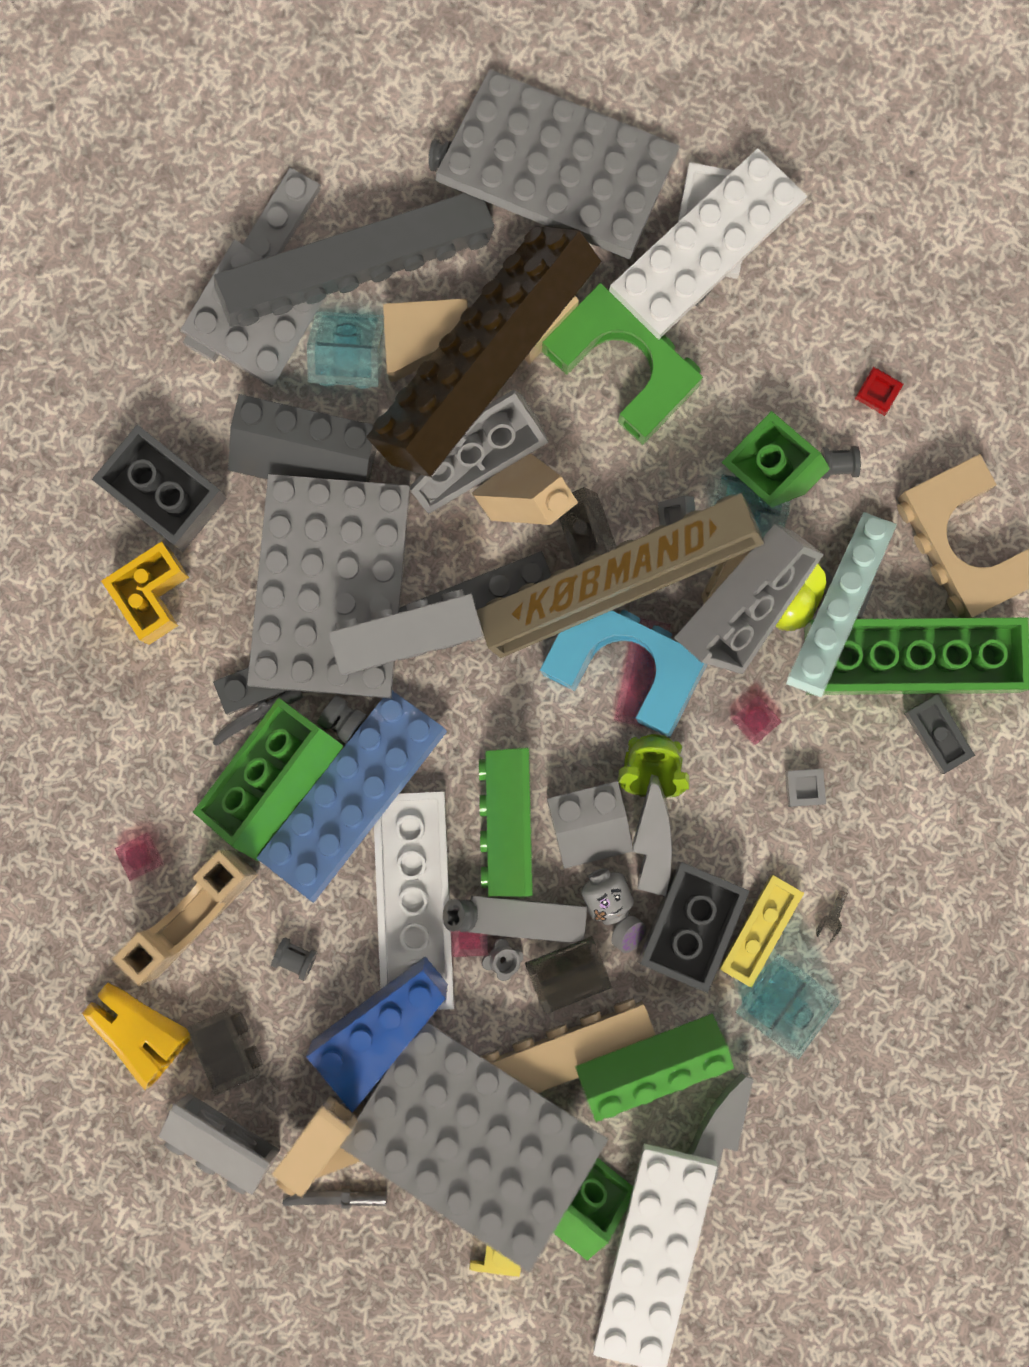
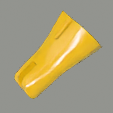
M108 982L100 990L98 997L118 1015L114 1018L104 1008L94 1002H91L86 1007L82 1015L88 1024L116 1053L140 1086L147 1090L160 1078L187 1045L193 1033L143 1004L126 991Z

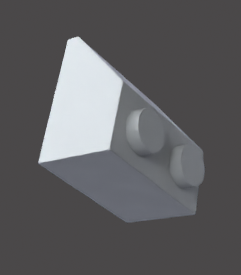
M618 781L547 798L564 869L633 852L627 815Z

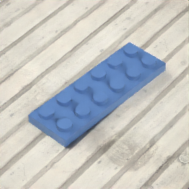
M392 690V698H382L256 859L314 903L447 733L446 729Z

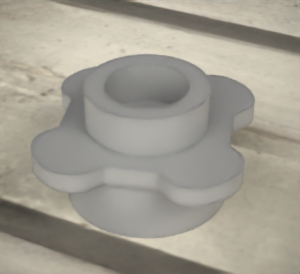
M500 938L494 942V948L490 954L483 957L482 966L485 970L494 971L499 980L507 981L518 971L520 963L523 961V953L519 949H512L508 945L507 940ZM501 957H505V961L503 963H500Z

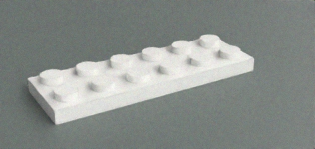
M757 148L610 285L609 291L659 340L805 202L807 195Z
M445 792L398 794L374 825L380 990L426 956L448 983L446 999L437 1010L454 1009L451 931L446 929L442 918L444 906L450 900Z
M643 1145L594 1343V1356L640 1367H667L717 1170V1162L715 1160L653 1145Z

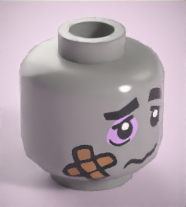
M608 868L592 872L588 876L589 881L582 887V897L591 918L596 921H602L605 925H610L628 917L634 900L625 876L619 872H609Z

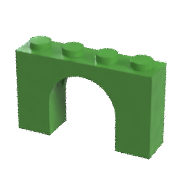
M599 283L542 342V353L568 375L594 347L603 342L620 340L631 343L639 348L648 360L651 377L645 388L619 414L618 423L644 445L696 391L702 382L703 376L700 374L701 369L693 360L687 357L683 359L674 351L676 349L675 345L668 337L663 335L658 340L609 291V288L607 289Z

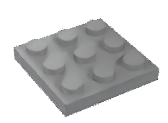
M234 239L180 331L263 383L273 387L324 299L315 304L304 302L295 305L289 312L282 315L271 313L262 316L256 323L242 327L238 324L230 327L215 291L214 275L264 259V257Z

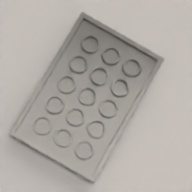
M489 69L436 172V181L545 226L580 230L588 243L630 260L676 159L680 145Z
M268 474L247 686L392 698L395 661L342 676L339 674L328 632L337 630L335 624L345 620L356 618L358 624L372 621L371 614L382 610L392 609L393 615L399 613L410 499L409 485Z
M426 1022L389 1067L359 1115L353 1130L340 1147L530 1273L607 1143L608 1138Z

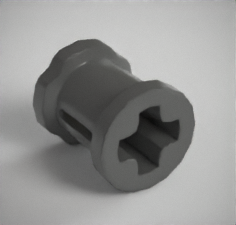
M851 446L850 450H829L828 447H822L820 453L830 468L822 479H828L830 475L851 474L852 478L859 477L861 456L858 446Z
M285 937L277 948L271 966L274 968L280 966L298 974L299 979L305 981L315 962L318 951L313 949L310 952L291 944L290 939Z

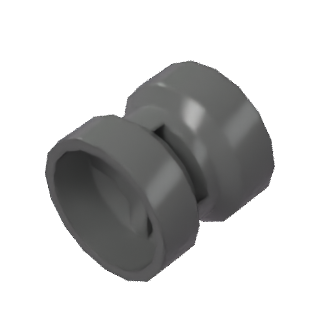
M336 695L326 706L317 723L325 729L334 730L337 733V738L347 744L363 724L367 715L359 709L350 708L344 698Z

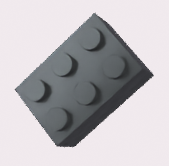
M138 424L92 478L101 488L181 552L185 551L227 500V497L220 489Z
M677 862L668 884L666 896L662 898L637 962L640 965L708 993L749 890L683 862Z

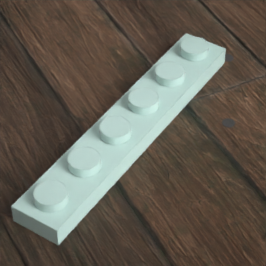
M863 512L789 674L788 685L822 697L893 537L897 524Z

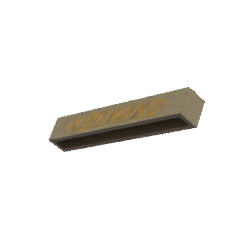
M742 493L736 496L729 495L719 499L715 505L709 508L687 513L683 516L682 520L673 524L657 526L648 535L639 539L621 542L614 550L605 554L592 555L578 566L571 569L558 570L544 581L537 584L524 585L517 593L508 597L495 598L489 601L485 607L476 610L488 649L499 658H503L764 545V541L751 508Z

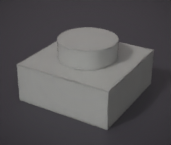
M681 496L658 502L660 526L673 524L682 520L683 516L687 513L695 511L694 497Z
M823 769L785 771L788 807L826 804Z

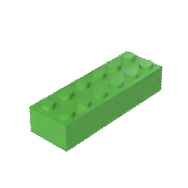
M1028 617L856 619L823 695L1021 693L1028 691ZM811 619L804 627V641L815 619Z

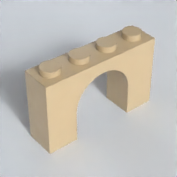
M981 454L905 491L897 498L900 503L897 505L901 518L905 523L910 522L916 533L914 541L918 550L922 554L927 553L933 565L930 570L934 580L938 585H944L949 595L947 603L951 612L956 617L960 616L961 618H973L1029 589V549L995 566L975 567L960 560L949 545L947 524L952 512L957 507L987 493L997 485Z
M219 850L192 877L197 884L184 899L153 927L138 932L112 960L138 986L157 979L259 874L235 850Z

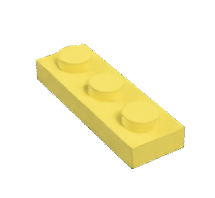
M770 875L718 969L752 988L804 893L776 876Z

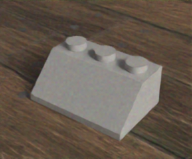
M190 1093L173 1105L159 1134V1137L166 1141L164 1145L167 1149L177 1155L183 1156L184 1153L197 1160L195 1165L199 1169L210 1175H214L215 1172L227 1179L226 1184L240 1194L248 1192L253 1195L280 1151L277 1147Z

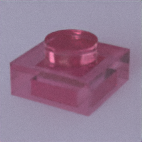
M759 695L730 719L753 746L759 743L782 722Z
M145 833L115 848L129 881H133L165 865L150 833Z
M451 931L452 957L488 955V934Z

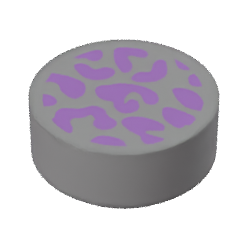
M635 916L626 917L615 927L612 934V944L623 953L633 951L645 936V923Z

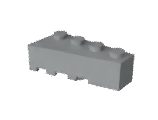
M774 524L762 538L764 545L750 551L674 638L700 662L743 674L824 554L796 532Z
M463 589L443 594V601L429 605L428 600L424 599L406 604L408 611L393 615L392 609H386L372 613V621L358 624L357 619L354 618L336 623L337 630L328 633L339 674L344 676L386 665L395 660L420 656L432 650L437 651L451 648L469 640L473 642L483 639L472 594L464 595Z

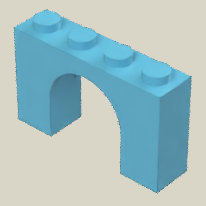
M611 610L558 634L540 671L543 676L573 691H576L594 655L604 646L613 642L629 641L645 648L655 660L656 676L636 716V720L639 724L671 738L708 664L700 662L680 643L672 640L673 634L656 625H653L652 629L639 624L641 619L626 610H621L620 614Z

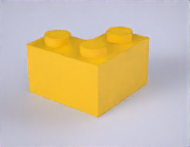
M162 541L101 580L140 641L150 645L179 626L160 596L188 579L189 576L172 550Z

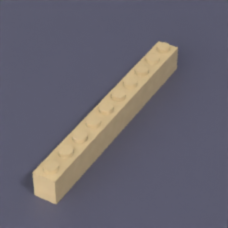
M634 998L615 1004L613 1006L615 1012L601 1016L600 1011L580 1018L581 1025L568 1029L566 1024L546 1031L547 1038L534 1042L532 1037L512 1044L513 1051L500 1055L499 1051L496 1050L480 1057L533 1091L540 1093L579 1078L575 1066L645 1040L656 1034L642 1001L635 1003ZM362 1102L353 1111L358 1117L364 1109ZM339 1147L317 1178L361 1161Z

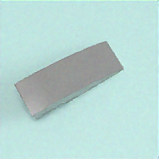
M651 774L633 840V852L644 854L638 876V889L666 896L672 858L670 817L659 777Z
M471 896V901L474 902L477 908L478 917L476 925L469 931L470 933L584 943L587 907L530 900Z
M741 1072L712 1104L701 1122L688 1152L690 1155L717 1162L714 1185L716 1184L723 1148L738 1152L753 1078L748 1073Z

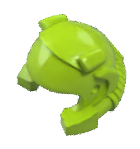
M650 734L640 739L632 737L628 741V752L625 755L624 767L619 769V786L628 793L645 797L652 774L659 777L665 798L677 797L686 790H689V774L681 772L683 758L680 757L682 745L678 741L673 742L671 739L660 734Z

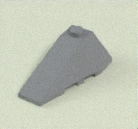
M513 389L490 403L431 477L421 474L410 486L411 492L428 514L549 443L539 419L523 395Z

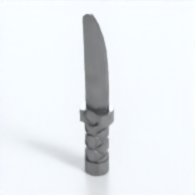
M289 690L269 700V702L263 700L258 703V707L250 710L223 728L215 737L213 744L218 746L231 736L263 719L278 698L289 705L304 698L301 691Z
M351 1188L305 1192L302 1197L297 1194L289 1196L283 1200L282 1204L284 1206L341 1205V1209H350L352 1205L386 1206L387 1191L360 1192L351 1191Z

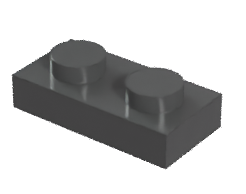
M938 694L904 713L941 774L949 772L975 756Z

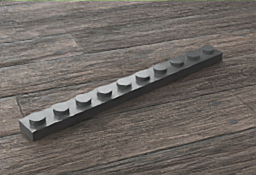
M540 551L419 600L427 599L429 605L442 602L443 594L463 589L464 595L472 594L475 608L478 610L485 607L489 601L495 598H505L517 593L524 585L537 584L550 578L551 572L543 552ZM406 605L399 609V613L408 611ZM249 667L213 681L226 715L289 690L247 686Z

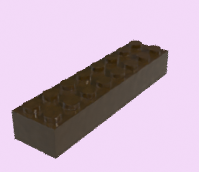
M540 226L531 229L525 235L524 242L515 253L504 261L503 268L495 278L483 287L482 294L474 304L462 313L460 321L453 330L440 340L439 347L432 356L419 366L417 374L407 387L398 392L395 402L385 414L375 421L373 429L366 436L391 465L428 477L435 473L602 262L580 230Z

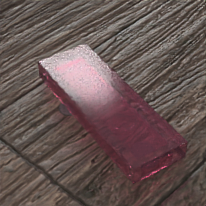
M640 618L639 624L652 629L653 625H656L670 632L671 624ZM632 641L629 646L613 721L647 728L637 722L636 716L654 683L656 663L652 655L644 647Z

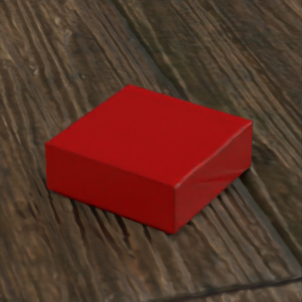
M873 367L855 399L885 416L904 383Z

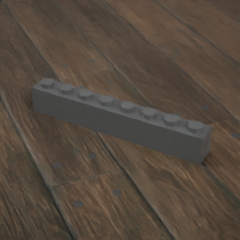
M463 193L215 274V291L230 327L238 324L242 327L256 323L262 316L271 313L282 315L289 312L295 305L304 302L315 304L325 299L328 294L337 291L348 293L358 288L361 283L370 280L381 282L388 279L394 272L403 269L407 272L414 271L422 267L427 261L436 258L439 261L447 260L453 257L457 251L466 248L470 250L480 249L491 240L495 225L485 201Z

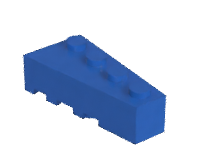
M426 956L311 1041L306 1056L307 1059L351 1112L357 1108L446 999L448 983Z

